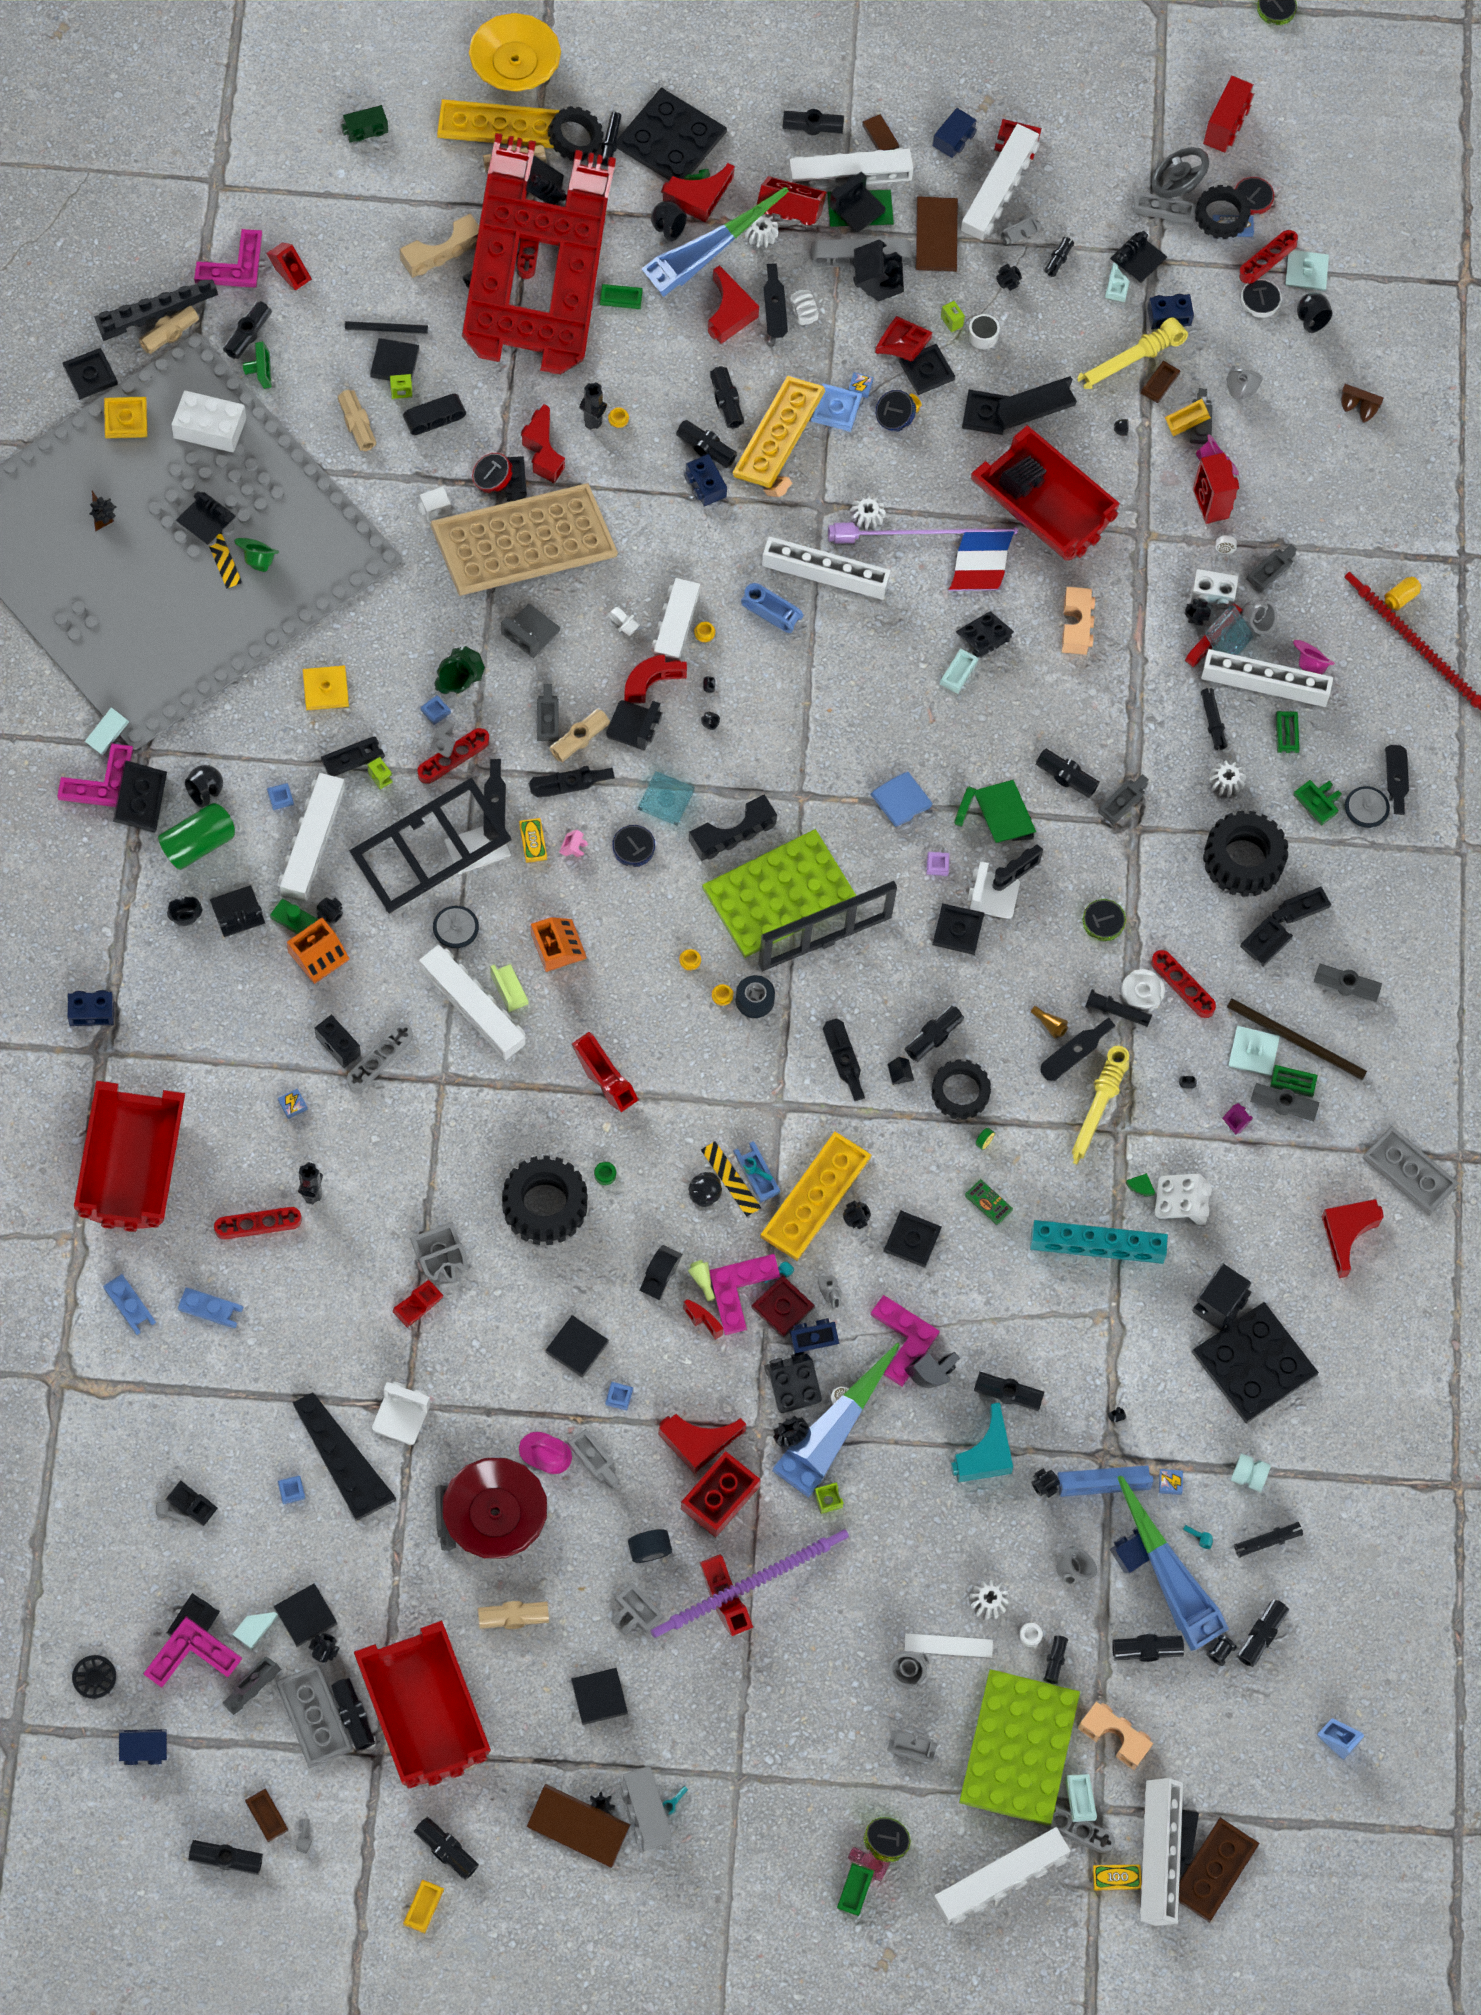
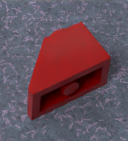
M282 242L266 253L275 270L294 290H298L312 280L293 244Z

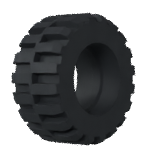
M1237 811L1236 815L1229 813L1225 815L1224 820L1219 819L1215 827H1212L1204 848L1203 861L1206 863V872L1211 873L1210 879L1213 883L1218 882V887L1223 891L1226 888L1230 890L1229 894L1232 895L1241 893L1242 897H1248L1249 893H1253V896L1261 894L1262 889L1264 892H1267L1272 888V885H1276L1288 859V841L1284 839L1285 833L1283 830L1277 829L1278 824L1274 820L1271 822L1267 820L1268 816L1264 814L1258 816L1255 811H1249V814H1245L1244 811ZM1235 841L1251 842L1262 850L1265 861L1253 867L1239 865L1230 858L1226 847Z
M543 1155V1159L539 1160L537 1156L531 1157L529 1163H526L524 1160L519 1163V1169H512L509 1173L510 1178H506L504 1182L502 1209L505 1214V1221L507 1225H511V1230L514 1234L520 1233L522 1240L527 1242L529 1239H532L533 1244L540 1245V1242H546V1246L553 1245L554 1240H558L559 1243L565 1241L566 1235L572 1237L576 1233V1228L582 1226L587 1213V1186L585 1181H582L581 1173L574 1171V1166L568 1162L565 1165L563 1164V1159L559 1157L551 1160L549 1155ZM551 1185L564 1193L566 1204L562 1210L554 1215L539 1216L530 1212L525 1207L524 1196L530 1189L536 1186Z

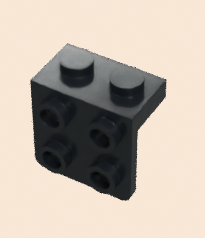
M862 171L856 176L852 175L841 187H836L831 192L830 208L854 232L863 230L883 215L886 209L866 189L867 176Z
M624 700L619 701L606 731L607 738L645 751L648 743L653 741L656 724L659 725L662 719L663 712H660L661 703L652 701L650 708L647 709Z
M794 1353L791 1355V1358L785 1360L782 1358L769 1361L770 1364L764 1365L766 1375L771 1380L777 1409L780 1413H786L822 1401L813 1359L807 1353Z

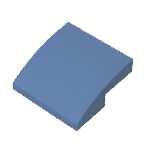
M909 772L891 779L870 794L895 827L911 821L914 815L930 809L933 804Z

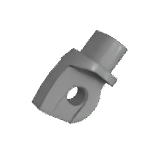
M832 1275L819 1276L818 1285L824 1299L831 1303L834 1309L841 1306L840 1297L842 1292L838 1286L837 1279Z

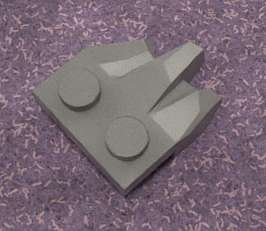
M453 1222L410 1238L424 1273L432 1280L436 1281L439 1273L442 1272L448 1282H456L455 1267H459L461 1270H468L467 1256L462 1243H460Z

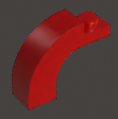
M721 1554L699 1562L710 1597L713 1598V1594L718 1595L719 1591L724 1592L725 1588L730 1589V1586L733 1584ZM733 1597V1601L728 1600L727 1604L722 1603L721 1607L716 1606V1611L731 1636L753 1628L747 1608L739 1597Z

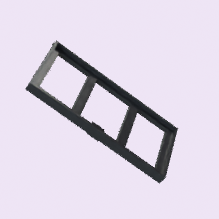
M471 777L352 848L349 852L385 907L386 912L390 914L510 842L512 839ZM470 790L499 837L472 853H469L440 808ZM433 812L462 859L428 879L399 832L408 826H411L413 830L420 828L425 824L422 818ZM390 837L420 881L419 885L392 901L362 855Z
M895 881L762 934L758 962L761 971L775 967L818 948H828L835 945V942L891 919L897 891ZM886 895L882 913L855 923L857 906ZM847 911L843 929L810 942L813 924ZM802 929L800 947L771 958L774 940Z

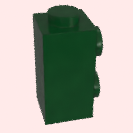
M382 105L343 115L341 130L343 136L347 135L349 143L360 142L366 138L379 137L388 133V121Z

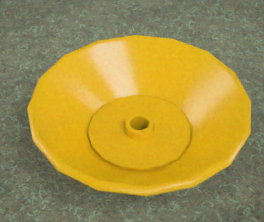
M519 13L495 16L483 23L472 36L469 48L472 68L483 81L497 89L515 92L534 89L549 80L558 68L561 56L558 37L545 22L532 15Z

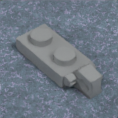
M587 1429L568 1442V1446L595 1479L599 1482L604 1480L611 1489L619 1484V1479L614 1474L616 1471L614 1462Z

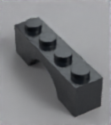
M764 794L746 803L745 818L736 827L720 829L707 822L689 831V842L701 861L705 859L710 860L715 858L719 852L725 849L731 850L739 842L751 840L757 833L772 829L777 822V813Z

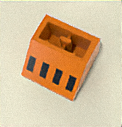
M550 917L531 924V936L545 972L587 959L572 919Z
M320 918L287 941L288 953L314 984L350 960L337 935L323 918Z

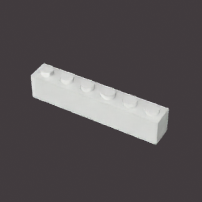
M1019 124L1016 125L965 215L961 231L982 241L986 234H991L995 218H1000L1004 209L1002 208L1004 202H1009L1013 193L1011 191L1013 186H1018L1022 177L1020 175L1022 170H1027L1031 162V154H1035L1040 146L1038 133Z
M903 148L789 159L790 182L815 189L842 186L852 175L856 176L861 171L867 176L866 184L910 181L913 176L910 149Z
M770 536L762 560L763 567L884 600L891 570Z
M1208 649L1201 677L1203 680L1326 707L1333 682V677L1210 649Z
M319 773L317 780H313L311 785V792L313 793L311 798H307L304 806L305 816L299 819L297 827L299 830L298 836H294L292 839V853L287 855L284 863L285 873L281 874L278 880V887H280L282 896L304 902L307 901L345 791L344 779Z
M437 945L419 960V969L506 1061L525 1046L526 1034L519 1025L515 1026L511 1022L509 1014L505 1010L501 1011L496 1006L495 999L490 994L486 995L482 991L480 983L476 979L472 980L467 975L468 971L462 964L458 965L453 960L454 957L447 948L443 949L440 945Z
M1171 1778L1147 1780L1140 1921L1154 1926L1178 1924L1183 1783Z
M1055 1827L934 1895L933 1902L945 1923L948 1925L953 1922L956 1925L967 1918V1913L971 1911L977 1913L986 1908V1903L994 1899L995 1902L1007 1896L1006 1891L1013 1887L1015 1890L1022 1888L1027 1884V1879L1033 1876L1036 1879L1048 1872L1047 1868L1055 1865L1059 1867L1066 1863L1071 1850L1058 1828Z

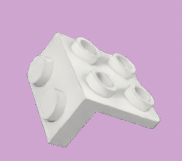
M980 861L979 869L974 868L972 881L976 882L975 888H970L967 899L971 901L970 910L1011 919L1014 913L1020 881L1017 879L1004 890L997 891L992 886L995 874L987 872L989 863Z
M1200 1173L1161 1176L1158 1181L1155 1216L1158 1219L1189 1217L1197 1225H1206V1220L1209 1216V1196L1212 1192L1210 1182Z
M387 1382L384 1388V1399L372 1425V1430L375 1433L408 1445L415 1444L430 1407V1397L421 1390L416 1389L412 1391L406 1389V1386L399 1382H393V1384Z

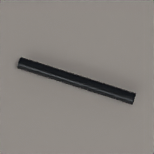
M345 321L346 330L428 334V325Z

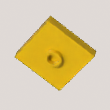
M146 397L104 398L105 438L148 437Z
M345 665L303 669L306 711L349 707Z

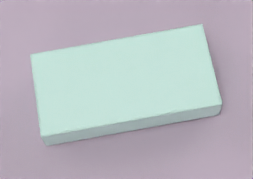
M960 648L940 680V685L958 694L977 665L979 658Z
M110 708L85 742L104 755L129 721L116 710Z
M1067 1775L1065 1782L1072 1822L1095 1821L1097 1814L1090 1775Z

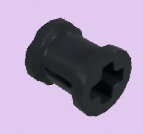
M1220 1635L1218 1643L1212 1650L1207 1652V1656L1217 1665L1224 1666L1226 1663L1225 1659L1231 1651L1236 1650L1237 1646L1228 1637Z

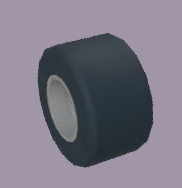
M758 975L748 976L741 980L737 986L735 998L738 1010L749 1018H760L770 1013L775 999L773 984L767 978Z
M665 1529L646 1531L628 1539L632 1561L635 1563H645L661 1559L672 1553L668 1531Z

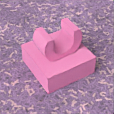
M579 830L567 833L559 853L564 856L571 854L576 857L583 856L584 852L579 850V845L581 847L588 845L587 841L582 839L584 833Z

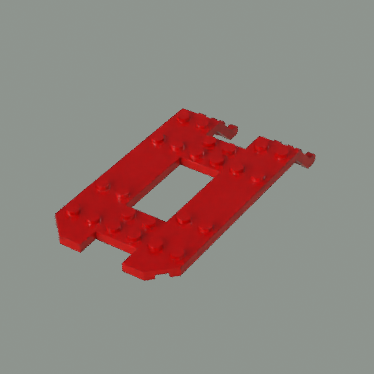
M495 133L484 191L462 337L478 358L500 362L503 345L542 352L540 371L561 375L584 361L607 202L616 158H608V168L606 170L600 168L603 159L602 155H597L596 166L592 167L594 153H589L587 158L588 164L582 165L580 161L583 152L576 150L565 207L525 199L536 141H528V151L525 153L520 152L522 138H517L516 148L512 150L514 136H509L506 149L500 147L503 135ZM519 238L559 246L549 313L509 305Z

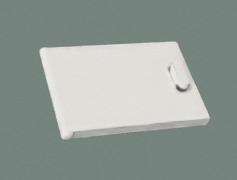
M483 826L458 835L469 853L490 842L484 836ZM450 838L445 839L444 842L453 863L462 859ZM507 844L461 870L458 874L461 875L470 870L510 857L511 854Z

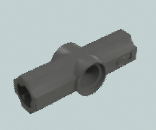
M1319 963L1314 978V983L1336 989L1344 996L1355 995L1377 1002L1382 983L1361 977L1353 970L1343 971ZM1348 980L1352 985H1347L1343 981Z
M1259 1083L1255 1084L1250 1101L1274 1109L1280 1115L1291 1114L1313 1122L1320 1103L1295 1095L1289 1089L1278 1090ZM1285 1099L1290 1104L1284 1105L1280 1102V1100Z

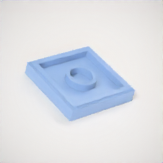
M822 383L825 393L812 415L811 422L851 432L862 394Z

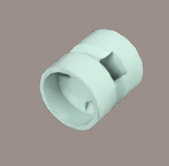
M1241 1453L1231 1481L1241 1485L1248 1483L1249 1488L1261 1492L1271 1465L1260 1460L1255 1463L1253 1457Z

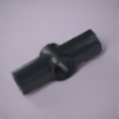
M810 109L807 112L784 110L782 129L803 130L809 135H817L820 132L843 134L844 115L822 114L818 109Z
M256 301L248 314L239 320L237 329L223 347V351L229 357L239 359L248 345L257 339L258 331L272 313L267 304L262 301Z
M715 367L714 370L710 371V378L715 390L714 395L717 407L722 411L727 428H739V426L744 424V417L739 406L738 391L732 384L727 367Z
M597 382L588 383L585 386L584 398L579 406L584 411L585 427L590 430L598 429L602 425V415L607 408V403L603 401L602 386Z
M688 420L683 421L676 431V436L693 446L698 455L702 457L709 454L713 460L725 468L730 467L737 457V452L722 443L714 432L710 430L704 431Z
M1047 748L1041 752L1035 764L1053 775L1055 781L1061 786H1070L1088 798L1092 797L1100 781L1082 771L1079 764L1071 759L1064 760Z
M950 1005L935 1020L931 1019L921 1029L920 1034L905 1046L904 1050L913 1061L919 1062L934 1047L938 1048L948 1038L949 1033L964 1020L961 1011L956 1006Z
M310 1162L300 1166L298 1193L302 1195L306 1203L313 1205L322 1198L321 1182L323 1174L319 1172L314 1163Z
M979 1372L974 1388L975 1392L997 1398L1004 1404H1016L1035 1411H1039L1045 1393L1044 1391L1019 1384L1015 1379H1003L984 1372ZM1011 1388L1015 1394L1007 1395L1004 1389Z
M1275 1599L1269 1603L1261 1619L1258 1618L1248 1634L1247 1641L1236 1656L1240 1662L1251 1667L1256 1665L1265 1648L1269 1647L1276 1636L1277 1629L1290 1610L1284 1603Z
M1144 1634L1137 1636V1638L1113 1639L1114 1661L1139 1659L1141 1662H1152L1160 1658L1183 1657L1184 1641L1182 1635L1157 1637L1155 1634Z
M350 1678L336 1681L331 1685L332 1692L339 1705L338 1710L345 1728H348L356 1751L370 1748L375 1744L374 1737L366 1721L368 1719L362 1702L358 1700Z
M428 1816L415 1828L414 1833L431 1848V1852L443 1864H448L465 1881L479 1867V1864L462 1849V1845L450 1833H445Z
M193 1840L188 1861L216 1866L222 1870L231 1869L259 1875L263 1854L233 1848L228 1844L217 1845ZM225 1852L232 1854L229 1862H221L219 1860L220 1856Z

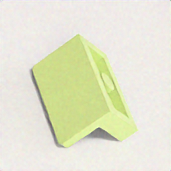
M495 964L490 966L491 978L508 1013L528 1005V999L511 964L497 969Z

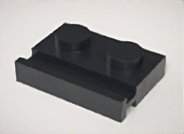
M1269 915L1241 943L1240 947L1254 960H1258L1261 966L1264 967L1292 939L1293 935L1289 934L1281 924Z
M192 1593L166 1634L171 1636L185 1616L208 1631L220 1611Z

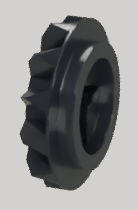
M793 1416L790 1420L786 1418L785 1422L778 1423L779 1427L774 1429L775 1435L773 1438L779 1446H794L800 1443L808 1434V1424L802 1417L797 1418Z

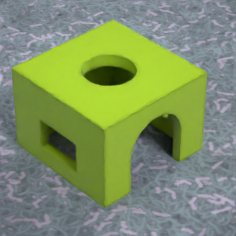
M955 301L942 306L940 317L950 332L964 326L965 315ZM955 307L959 313L955 314L952 308Z
M411 374L390 376L392 399L412 398ZM397 391H406V394L398 395Z
M381 757L367 764L368 774L380 790L392 783V779L389 778L392 776V773Z
M837 1482L815 1488L814 1495L821 1514L843 1508L844 1503L842 1498L840 1499ZM826 1496L832 1497L833 1502L831 1504L824 1502Z

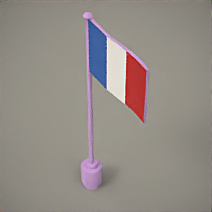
M854 522L828 525V541L834 542V544H854L855 539H859V535L964 533L957 552L954 578L948 591L998 590L1004 577L1010 542L1013 534L1018 533V528L1015 526L1012 529L859 531V528L855 527Z

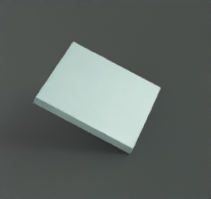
M1297 250L1290 252L1287 259L1285 286L1326 291L1329 255Z
M1237 1026L1228 1066L1272 1076L1280 1036Z

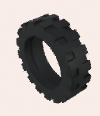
M570 106L567 109H561L554 116L548 130L549 142L554 146L553 149L559 152L563 158L567 157L569 160L574 161L575 151L580 150L583 152L581 161H584L588 158L589 153H594L595 155L602 144L604 132L601 131L602 125L598 123L595 115L592 116L590 114V111H584L581 107L573 108V106ZM565 122L580 124L589 133L590 144L577 146L570 143L563 136L561 125Z
M1217 185L1215 188L1212 186L1199 197L1195 210V220L1199 223V228L1203 229L1204 233L1208 236L1213 235V238L1216 239L1218 237H1222V239L1234 238L1238 233L1241 234L1248 224L1251 212L1250 203L1247 202L1246 195H1242L1239 189L1235 190L1229 185L1227 187ZM1226 201L1232 203L1237 208L1239 218L1231 223H1219L1209 217L1206 208L1212 202Z
M957 1059L955 1062L949 1061L945 1063V1066H941L937 1074H935L931 1088L932 1099L935 1101L937 1109L940 1108L942 1110L941 1113L950 1115L952 1119L961 1118V1120H966L967 1117L971 1116L973 1118L977 1116V1113H981L988 1104L991 1093V1081L987 1078V1072L985 1070L982 1071L980 1065L977 1063L973 1064L970 1060L965 1062ZM958 1074L971 1077L979 1086V1096L970 1104L959 1105L951 1102L943 1092V1084L947 1078Z

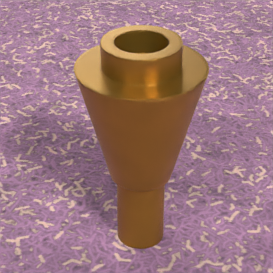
M1037 1006L1032 1008L1031 1013L1041 1020L1053 1038L1065 1035L1068 1030L1067 1020L1045 1013Z

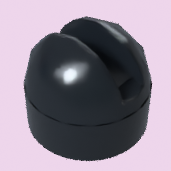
M1117 420L1114 424L1115 433L1121 436H1128L1129 420Z
M714 712L704 713V716L701 717L702 725L709 730H714L718 727L720 722L719 715Z

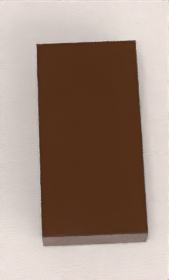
M881 114L863 121L862 126L877 150L886 151L899 148V143Z
M1163 360L1142 388L1141 394L1159 403L1181 371Z
M266 1788L245 1800L267 1842L289 1831Z

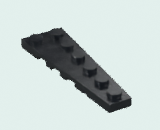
M213 279L201 280L198 284L182 286L172 292H163L157 297L141 299L135 304L122 305L113 311H103L99 315L94 316L102 340L106 341L126 333V328L135 324L138 327L146 324L145 321L150 318H157L158 320L165 317L164 315L167 314V311L177 312L217 296L218 291Z
M313 1392L292 1402L355 1521L396 1501L395 1495Z

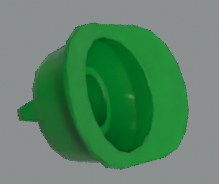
M236 538L234 540L235 544L244 551L245 563L258 571L266 572L273 562L274 555L279 553L278 550L272 549L254 539Z

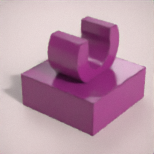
M1239 1103L1233 1105L1222 1117L1235 1135L1241 1133L1253 1119L1245 1111L1246 1108Z

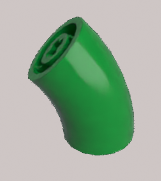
M212 803L158 836V840L168 860L178 870H182L232 840L235 836V827L228 812L219 804Z

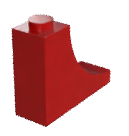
M727 163L717 174L701 180H684L672 176L670 181L665 182L662 187L663 201L677 203L686 214L706 223L732 182L735 166Z
M719 265L713 269V282L721 293L722 302L717 312L708 320V333L713 339H717L722 344L757 319L760 306Z
M1376 1199L1328 1208L1324 1210L1321 1216L1339 1278L1348 1277L1351 1271L1350 1250L1354 1241L1366 1231L1379 1227L1384 1218L1383 1209L1381 1206H1378Z
M675 1414L672 1417L667 1416L660 1422L658 1435L695 1474L746 1431L747 1424L739 1418L737 1421L724 1427L701 1428L684 1421Z

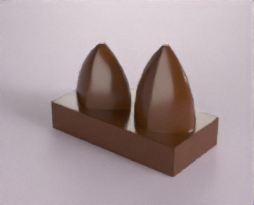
M1344 384L1341 403L1344 411L1348 412L1361 401L1360 416L1362 422L1365 423L1381 408L1384 397Z

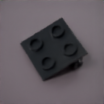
M533 156L526 191L545 203L558 205L559 201H565L567 196L565 190L561 189L564 175L536 156Z
M1145 231L1135 233L1110 258L1140 283L1167 258L1164 253L1147 241L1148 234Z
M197 491L194 495L196 500L176 521L208 545L236 515L207 493Z
M989 611L960 628L956 633L974 648L972 651L974 656L982 658L989 653V650L991 652L994 651V647L997 649L1004 643L1009 642L1014 631Z
M251 885L210 899L224 937L265 924L262 909L258 905Z

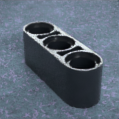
M453 393L410 408L403 413V418L411 435H419L462 419L466 415V410L459 395Z

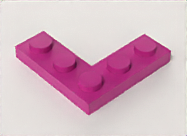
M241 230L238 264L196 261L195 284H198L201 280L213 279L215 285L257 288L263 236L262 230Z
M111 744L104 782L61 777L57 795L58 800L116 807L123 765L125 761L131 762L133 746Z
M775 1254L709 1270L725 1335L747 1330L737 1288L780 1277Z
M883 1295L872 1310L871 1316L907 1338L885 1370L884 1376L903 1387L910 1377L904 1369L919 1355L929 1350L940 1331Z
M185 1616L143 1674L162 1688L191 1650L225 1676L229 1677L242 1660V1657Z

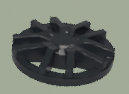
M91 1655L81 1659L76 1664L72 1673L74 1688L85 1698L98 1699L106 1696L116 1684L114 1665L107 1658L99 1655ZM91 1660L93 1667L88 1669L85 1662ZM94 1660H101L103 1662L96 1667ZM106 1664L110 1666L108 1670L102 1672L101 1669ZM83 1665L86 1672H78V1669ZM111 1672L113 1674L112 1680L105 1676H107ZM76 1677H85V1680L76 1682ZM103 1681L110 1683V1686L108 1688L103 1686ZM86 1685L84 1692L78 1686ZM90 1686L94 1687L93 1695L87 1694ZM98 1687L104 1690V1692L97 1694Z

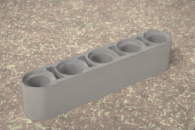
M879 239L816 240L811 244L812 264L817 267H854L852 263L854 249ZM880 239L887 244L883 248L885 254L897 252L902 256L903 266L909 265L912 262L911 242L909 240Z

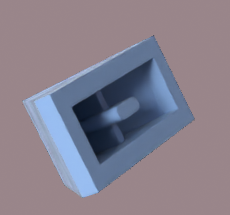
M1333 1718L1317 1734L1343 1760L1364 1737L1363 1733Z

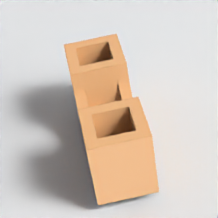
M1066 588L1064 615L1075 617L1079 623L1064 625L1062 653L1087 655L1088 648L1093 646V635L1090 634V628L1094 627V616H1091V610L1095 608V597H1092V589Z
M1096 1701L1079 1724L1078 1729L1096 1743L1105 1733L1116 1734L1122 1743L1116 1757L1135 1771L1153 1745L1150 1741L1151 1738L1142 1731L1137 1732L1131 1727L1132 1724L1123 1717L1118 1718L1112 1713L1113 1710L1104 1703L1099 1704Z

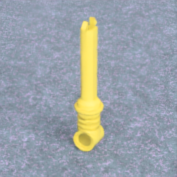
M1169 318L1163 322L1160 329L1156 330V332L1154 331L1149 335L1143 334L1137 345L1084 374L1079 373L1077 380L1079 382L1084 379L1086 382L1083 385L1084 389H1092V385L1143 357L1154 358L1164 348L1183 344L1188 337V332L1176 318Z
M1114 1046L1108 1051L1107 1060L1100 1077L1093 1083L1096 1096L1072 1149L1073 1163L1076 1165L1079 1163L1080 1158L1084 1159L1109 1099L1115 1097L1120 1092L1119 1084L1124 1073L1129 1068V1052L1123 1046ZM1115 1058L1123 1059V1061L1119 1063L1113 1060Z

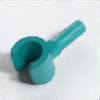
M747 1158L748 1163L753 1166L747 1167L743 1165L744 1171L749 1175L756 1173L771 1182L773 1176L757 1167L755 1159Z
M783 1262L778 1267L780 1274L782 1273L787 1278L794 1272V1267L788 1262Z
M1187 1525L1184 1526V1531L1200 1539V1547L1211 1549L1213 1537L1210 1533H1201Z
M684 1786L675 1797L662 1803L663 1807L669 1803L673 1805V1809L668 1815L675 1813L676 1804L688 1791L687 1787Z

